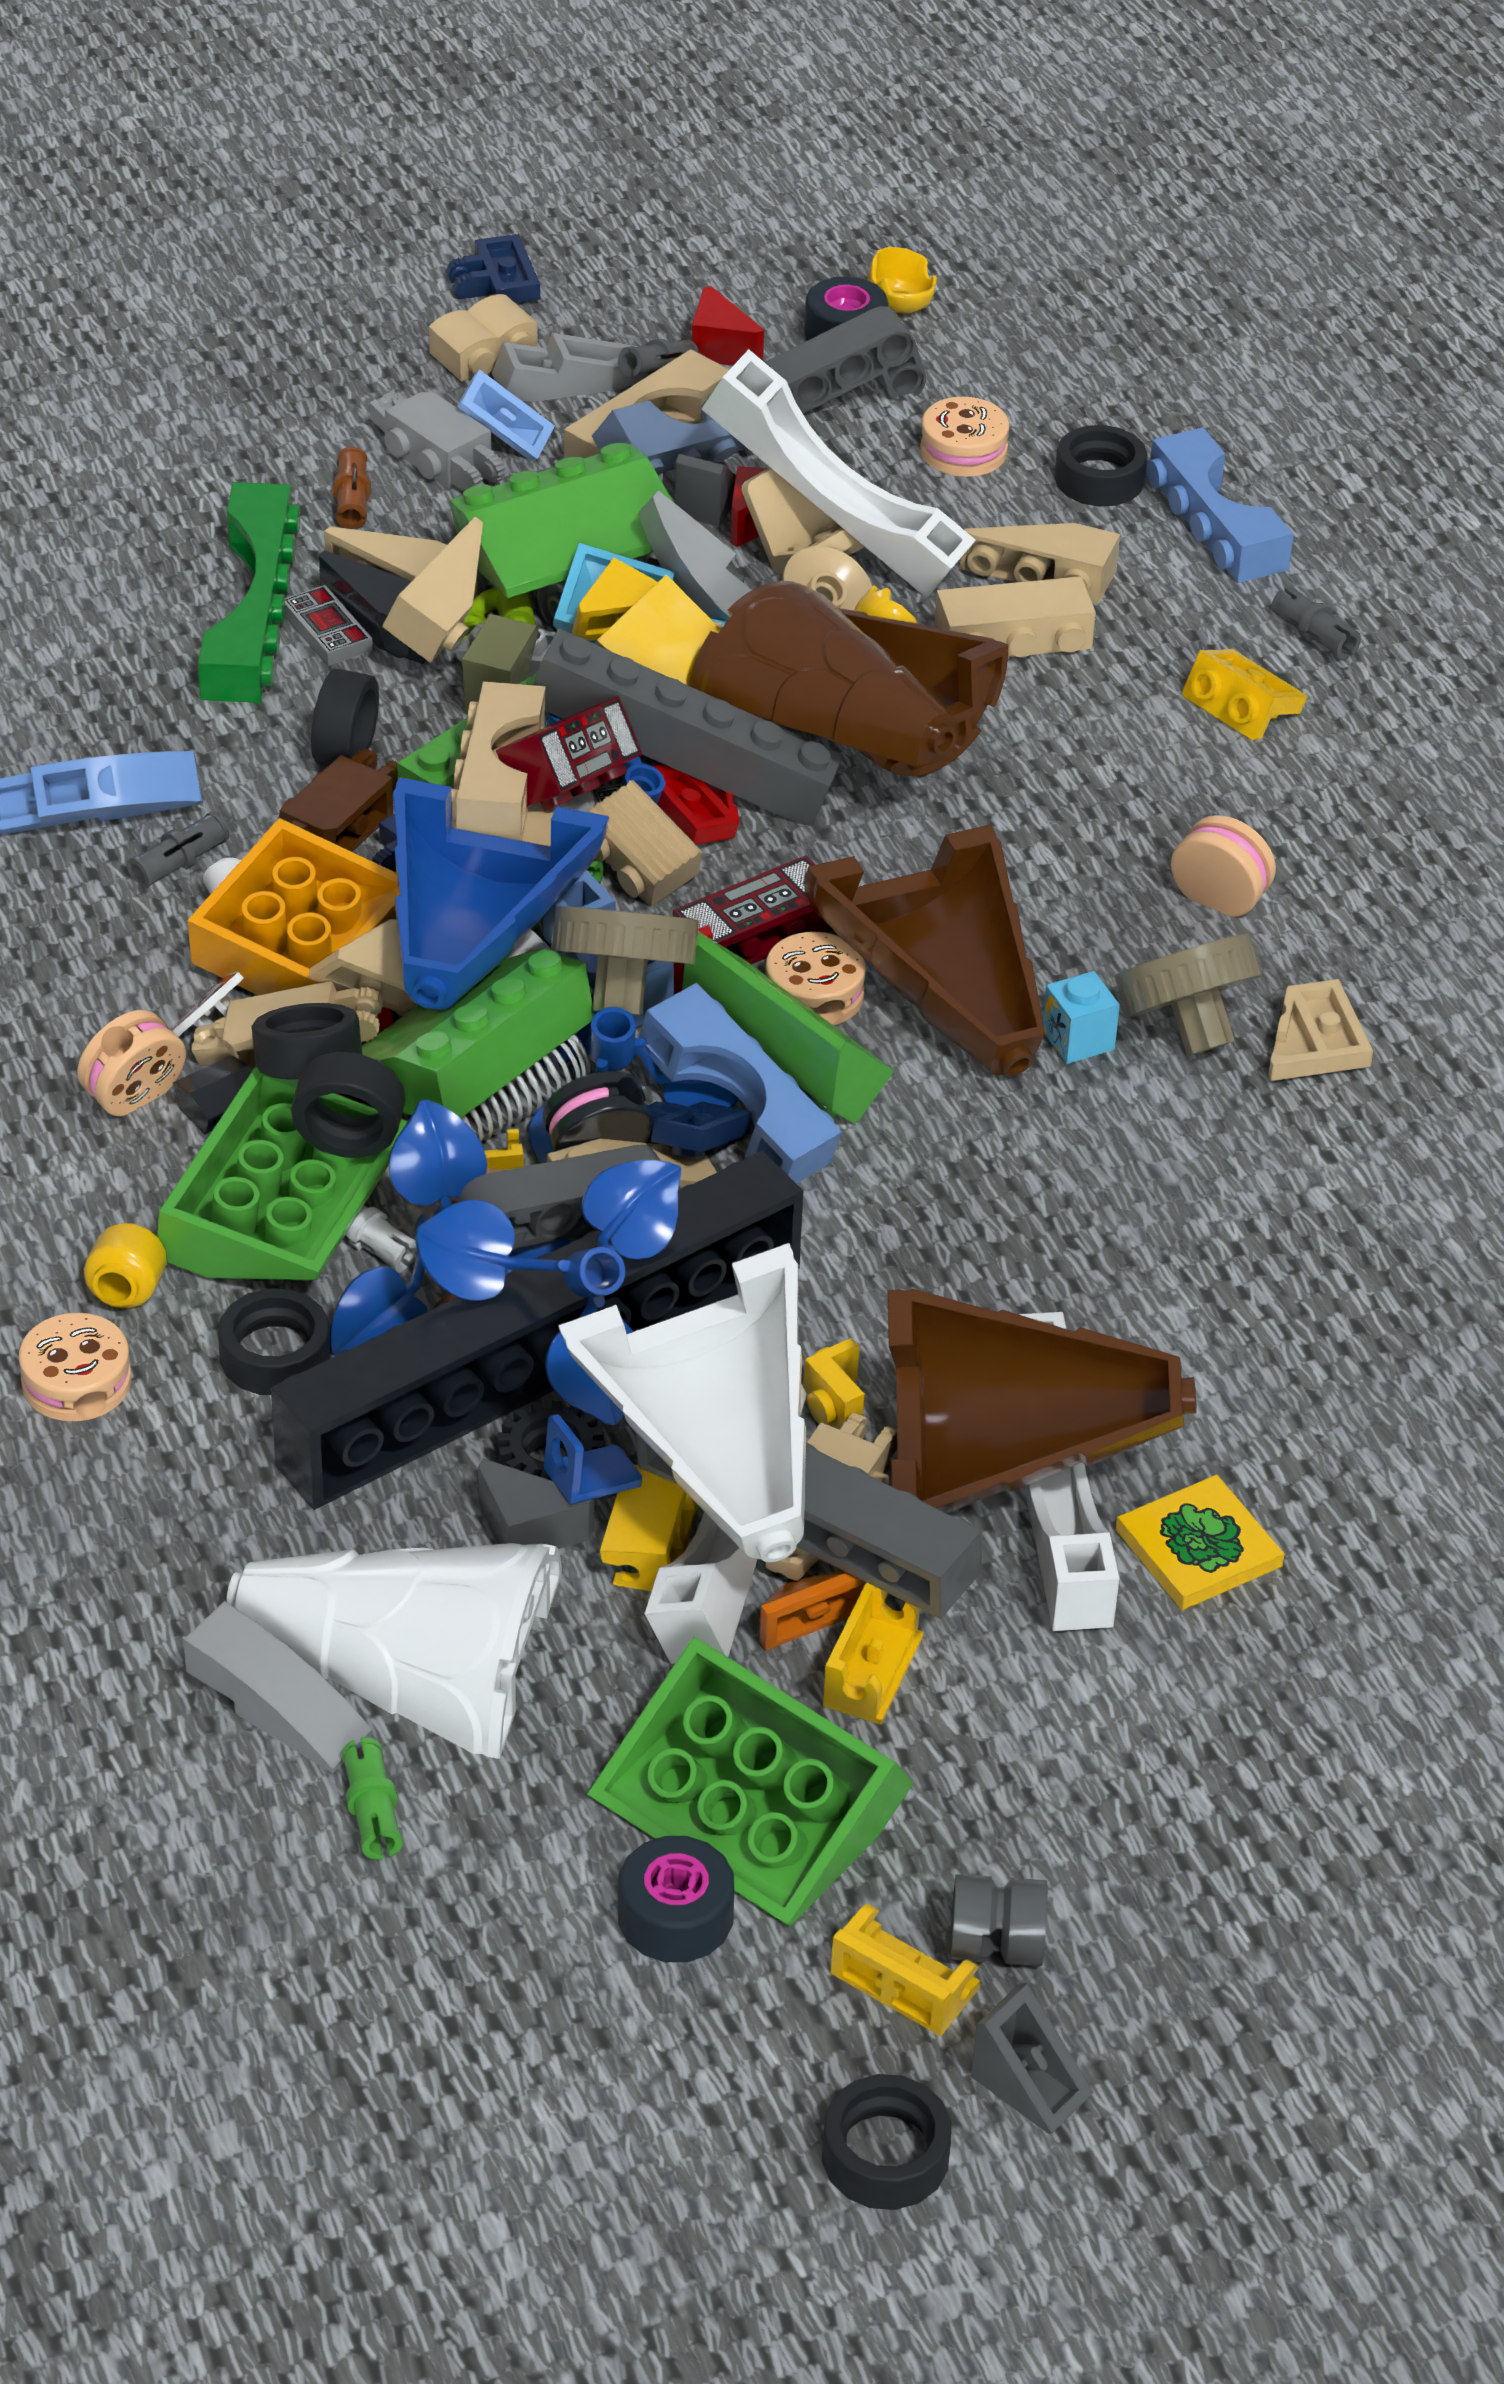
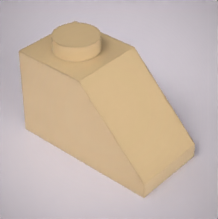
M390 919L341 947L310 968L309 979L320 983L332 981L338 990L360 989L367 986L371 989L374 988L375 991H379L380 995H383V1007L390 1008V1010L403 1014L417 1005L408 996L404 987L397 920Z

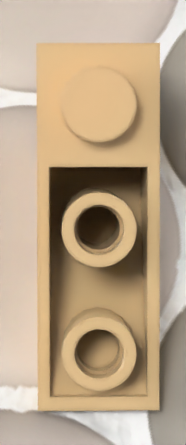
M1077 523L964 529L975 539V542L962 556L960 569L974 572L981 576H990L1014 583L1082 576L1091 601L1100 603L1117 571L1120 534Z

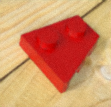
M668 765L652 766L659 770L665 779V787L657 805L695 845L735 838L740 820L737 806L733 803L734 794Z

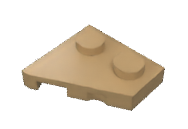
M1339 979L1287 986L1282 1015L1277 1029L1276 1042L1270 1060L1268 1074L1270 1081L1371 1067L1373 1049Z

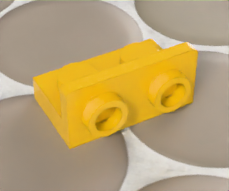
M1234 649L1200 650L1182 690L1183 697L1251 740L1263 738L1271 718L1276 719L1278 715L1300 714L1308 697Z

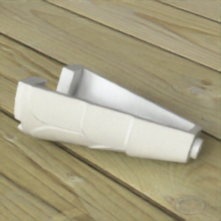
M789 1243L732 1263L738 1295L635 1332L626 1334L617 1305L559 1325L572 1358L624 1413L630 1427L672 1468L677 1484L747 1556L754 1559H762L765 1562H776L790 1556L795 1551L796 1545L804 1535L806 1426L804 1419L800 1417L802 1352L801 1346L798 1345V1264L794 1260L793 1251Z
M508 1543L435 1550L430 1548H407L359 1555L356 1550L352 1549L249 1562L245 1566L243 1573L235 1572L232 1575L227 1592V1603L256 1621L285 1643L324 1679L329 1678L387 1712L391 1714L398 1713L473 1754H483L487 1757L500 1759L516 1712L515 1674L535 1616L547 1619L562 1574L561 1557L556 1546Z

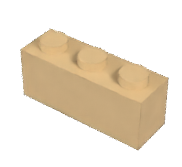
M1082 576L937 590L934 628L993 638L996 641L1008 644V657H1026L1034 654L1075 652L1092 649L1096 611Z

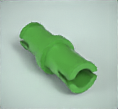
M362 1737L360 1740L364 1753L363 1759L358 1757L354 1740L347 1743L341 1752L350 1786L346 1792V1802L351 1815L357 1818L362 1852L370 1859L381 1860L384 1858L380 1838L385 1837L390 1857L397 1854L403 1846L402 1835L399 1832L394 1811L398 1803L396 1786L387 1778L381 1744L373 1738Z

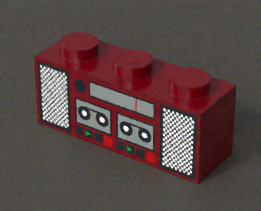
M619 696L579 711L496 750L498 758L503 764L527 773V807L540 802L543 811L564 804L575 796L601 786V783L626 774L627 769L624 763L642 755Z
M806 855L673 910V917L699 920L698 928L709 925L713 933V941L740 956L751 965L767 959L774 945L788 936L803 932L828 933L833 931L815 913L806 898L804 891L806 871L809 866L816 865Z

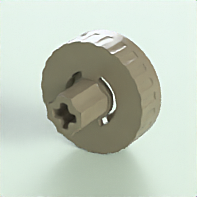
M555 906L551 950L598 955L593 1010L600 1011L608 1007H618L628 1011L630 1014L643 1015L648 960L695 964L699 920L634 912Z
M1249 933L1202 944L1122 971L1114 975L1127 1018L1172 1007L1186 1054L1189 1056L1235 1041L1220 991L1257 979L1262 976L1251 936Z

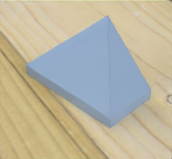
M480 369L474 374L457 406L467 415L490 429L494 435L525 458L533 461L539 458L555 425Z

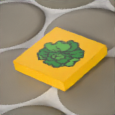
M1217 1474L1117 1517L1115 1530L1181 1610L1283 1567L1285 1553Z

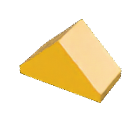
M613 557L579 603L571 634L580 636L587 641L598 640L619 620L622 614H625L658 581Z

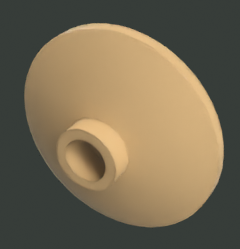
M821 545L809 546L797 551L786 563L781 581H793L805 585L824 595L837 608L853 611L859 600L872 588L868 575L858 562L838 549Z

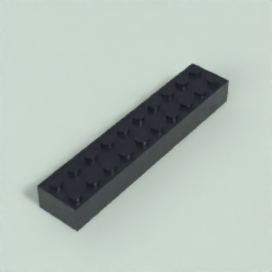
M760 1151L740 1162H734L725 1169L694 1184L684 1186L678 1191L677 1223L675 1231L666 1247L649 1258L627 1259L620 1256L625 1265L624 1281L615 1292L603 1295L605 1304L599 1307L596 1312L617 1305L621 1318L635 1332L738 1295L732 1263L788 1243L793 1251V1257L798 1264V1269H800L804 1190L764 1151ZM591 1231L582 1238L551 1253L543 1254L536 1259L568 1260L577 1251L598 1247L596 1239L601 1231ZM516 1269L505 1274L504 1286L495 1297L484 1300H465L457 1297L451 1301L443 1302L433 1310L404 1324L391 1327L385 1333L352 1349L344 1350L335 1357L300 1374L286 1378L283 1382L271 1387L275 1466L309 1506L316 1510L553 1392L554 1390L546 1374V1353L552 1339L560 1331L559 1325L580 1318L589 1302L588 1297L574 1294L565 1282L564 1273Z

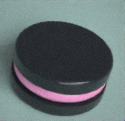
M617 1071L592 1073L565 1084L548 1099L542 1112L543 1122L547 1133L550 1135L554 1152L599 1138L646 1143L652 1135V1128L654 1126V1119L649 1106L646 1104L645 1094L640 1082L627 1073Z

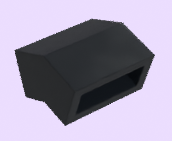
M230 1055L173 1082L179 1109L188 1118L192 1119L204 1135L212 1132L253 1070L248 1064Z

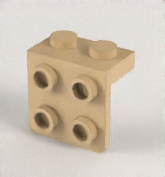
M771 467L743 483L742 494L771 567L776 573L782 574L788 560L797 551L805 547L816 545L828 546L848 555L864 547L863 544Z

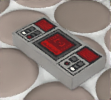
M326 585L285 598V617L328 666L372 651V637Z

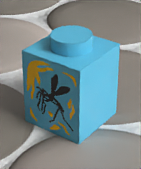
M1095 971L1046 985L1043 1010L1045 1035L1066 1064L1115 1050L1120 1004Z

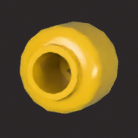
M119 1223L110 1226L98 1236L87 1257L84 1266L85 1283L91 1293L104 1304L125 1309L141 1306L153 1296L167 1265L166 1249L160 1239L145 1227L133 1223Z

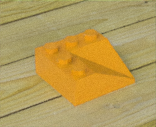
M279 818L187 920L191 963L221 978L228 974L239 972L244 978L237 986L256 995L319 984L320 982L309 979L311 967L390 919L396 920L395 897L399 896L397 873Z

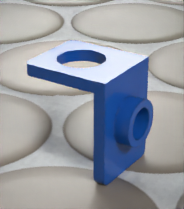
M559 1414L548 1417L544 1470L570 1504L600 1498L641 1486L642 1475L619 1446L610 1445L584 1452L582 1443ZM560 1440L564 1444L567 1452V1456L565 1457L561 1456Z

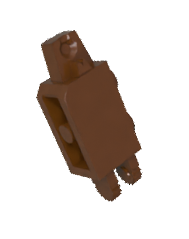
M363 749L351 759L341 755L325 770L318 772L312 782L294 798H290L284 803L281 810H279L278 819H283L353 852L379 828L380 822L393 815V791L396 789L398 781L397 762L389 760L385 766L376 770L379 758L371 750Z

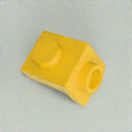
M852 1338L831 1347L822 1348L814 1355L806 1358L804 1362L803 1388L807 1394L806 1401L811 1415L818 1424H828L839 1430L851 1414L856 1413L863 1416L865 1393L854 1383L858 1379L860 1346Z

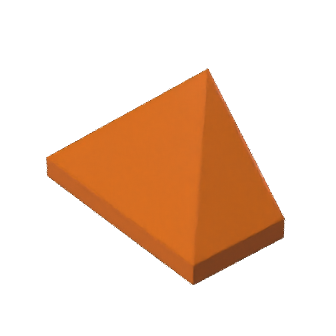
M843 1570L783 1584L761 1605L759 1643L767 1651L848 1619L866 1582Z

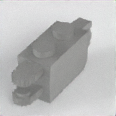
M389 392L380 399H374L369 403L370 419L385 432L384 441L389 452L397 458L402 457L417 467L425 478H433L447 489L456 486L460 490L465 491L473 486L484 485L483 478L488 479L489 482L497 483L506 477L505 473L507 472L504 462L501 460V457L499 458L491 450V430L436 393L420 392L405 399Z

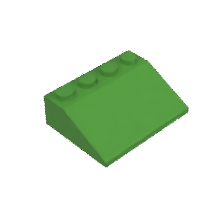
M613 443L604 446L600 450V454L587 458H564L557 461L554 468L538 473L536 471L518 472L509 478V482L493 487L490 485L470 487L463 492V496L450 499L449 502L457 534L474 517L483 522L477 570L504 596L510 598L567 580L579 543L631 559L653 553L638 512L658 490L671 501L673 500L648 457L632 444Z
M540 949L506 958L451 1007L435 1010L418 1005L380 1032L373 1040H369L362 1045V1053L364 1056L378 1060L395 1073L404 1087V1113L412 1115L418 1102L422 1099H427L446 1107L462 1118L592 1021L594 1010L586 963L547 949Z
M255 1066L159 1210L157 1237L166 1249L167 1262L207 1278L318 1280L389 1166L388 1162L393 1144L408 1121L401 1119L399 1130L392 1144L379 1154L363 1158H347L320 1151L304 1140L293 1125L291 1106L298 1080L272 1078L260 1073ZM334 1093L318 1097L323 1104L333 1111L347 1116L365 1117L378 1113L374 1108Z
M693 1636L587 1795L654 1839L663 1836H689L709 1843L725 1856L733 1870L734 1891L790 1927L878 1838L914 1782L893 1760Z

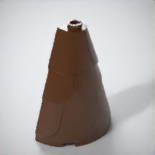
M775 581L759 586L742 596L727 609L731 618L725 623L720 632L717 634L710 631L694 663L688 686L717 699L724 700L757 717L771 720L773 723L832 739L835 743L913 766L952 758L957 738L954 717L906 666H899L885 649L864 634L824 595L800 583Z
M838 608L864 634L885 649L899 666H906L954 717L956 722L957 738L951 759L913 766L866 751H859L881 768L904 776L928 774L955 760L980 734L981 730L976 725L986 707L989 705L995 708L1007 670L1008 644L996 641L993 638L927 627L924 624L869 616L865 612Z
M990 824L946 834L931 870L859 886L864 871L855 856L807 868L804 891L815 913L834 930L837 936L870 963L888 984L905 999L921 1009V1014L927 1022L995 1075L1006 1074L1007 1076H1015L1024 1072L1032 1065L1034 1055L1045 1035L1033 964L1032 960L1026 958L1018 907L1013 902L1002 844L996 837V833Z
M900 1289L887 1290L888 1337L890 1352L896 1367L898 1459L891 1460L892 1487L899 1491L909 1492L920 1501L944 1513L954 1511L1005 1490L1013 1492L1081 1462L1091 1466L1180 1429L1186 1424L1185 1414L1197 1413L1195 1378H1183L1179 1356L1082 1327L1076 1331H1071L1006 1310L996 1312L916 1289L906 1291Z

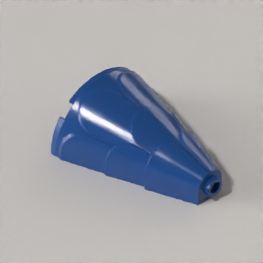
M399 777L396 789L393 791L397 846L394 848L399 888V896L395 897V911L403 981L408 996L420 1006L428 1009L442 1010L449 1008L505 960L511 953L515 942L544 917L551 906L592 864L605 839L609 816L556 806L551 818V846L452 828L451 787Z

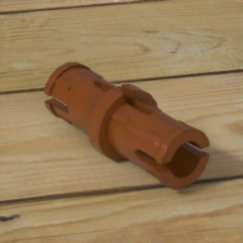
M346 447L338 453V475L333 480V495L337 500L336 520L343 528L357 529L366 523V501L371 495V481L366 475V453L357 447Z

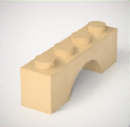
M690 349L566 427L563 438L564 458H587L600 454V450L592 435L611 411L648 400L673 419L690 424L702 423L701 406L712 394L729 369Z
M483 681L479 702L470 701L468 730H463L461 759L456 760L454 789H451L452 821L456 822V829L522 841L527 819V773L503 764L499 760L496 750L545 727L546 686Z

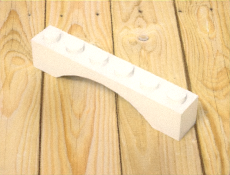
M749 349L724 375L701 409L923 596L929 597L975 542L971 535L940 509L916 504L892 495L870 483L848 467L824 444L811 428L796 404L787 381Z
M1063 1312L1019 1314L1066 1329ZM1081 1462L1024 1487L1052 1631L1111 1628L1114 1626L1119 1574L1110 1532L1103 1526L1097 1514L1085 1464Z
M802 1384L800 1415L807 1395ZM706 1512L703 1514L696 1535L685 1552L671 1564L659 1568L645 1611V1616L671 1664L676 1663L693 1636L723 1655L729 1656L757 1559L747 1556Z

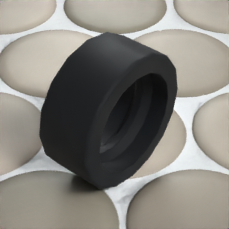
M1089 425L1071 430L1061 438L1057 448L1054 476L1057 487L1067 497L1082 504L1102 507L1117 506L1129 502L1138 496L1143 489L1148 454L1144 443L1137 436L1118 427ZM1102 460L1113 462L1121 467L1112 470H1099L1089 468L1080 463Z
M332 669L326 676L319 691L311 727V752L317 764L329 766L341 755L351 759L354 755L359 754V751L363 749L369 750L376 729L379 709V687L374 676L343 669Z
M304 1003L285 1006L259 1016L251 1026L256 1067L260 1073L272 1078L299 1079L304 1067L321 1055L334 1052L359 1053L363 1055L359 1017L354 1009L344 1005Z
M334 1052L318 1056L304 1067L298 1080L291 1106L293 1125L304 1140L320 1151L347 1158H363L379 1154L392 1144L399 1130L405 1105L404 1087L395 1073L376 1059L359 1053ZM332 1093L348 1094L366 1101L378 1113L365 1117L347 1116L333 1111L323 1104L318 1097Z
M267 1288L247 1293L231 1303L220 1318L218 1332L220 1363L226 1377L239 1388L258 1395H271V1387L283 1382L292 1375L300 1374L330 1359V1322L323 1307L306 1294L291 1289ZM267 1327H288L302 1332L309 1338V1341L295 1352L281 1356H262L250 1352L240 1345L243 1338L256 1330Z
M876 2074L854 2080L836 2093L825 2112L822 2150L823 2166L830 2182L847 2199L868 2208L898 2210L919 2204L938 2190L948 2171L952 2121L943 2101L926 2085L908 2077ZM876 2116L897 2117L913 2124L925 2135L927 2139L926 2151L913 2162L898 2166L875 2165L859 2158L847 2146V2133L850 2128L865 2119Z

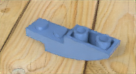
M165 751L91 757L30 767L31 773L0 778V834L28 831L92 818H98L99 821L127 818L203 804L194 751Z

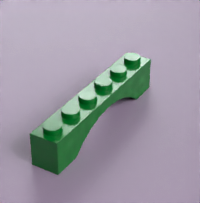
M232 482L227 508L229 548L243 560L253 575V581L250 590L241 603L221 622L206 630L203 634L198 660L200 700L261 703L264 686H273L275 661L274 656L269 655L279 654L280 626L277 624H284L285 594L280 593L288 594L290 590V564L285 563L294 564L295 534H299L301 520L300 505L292 504L291 484Z

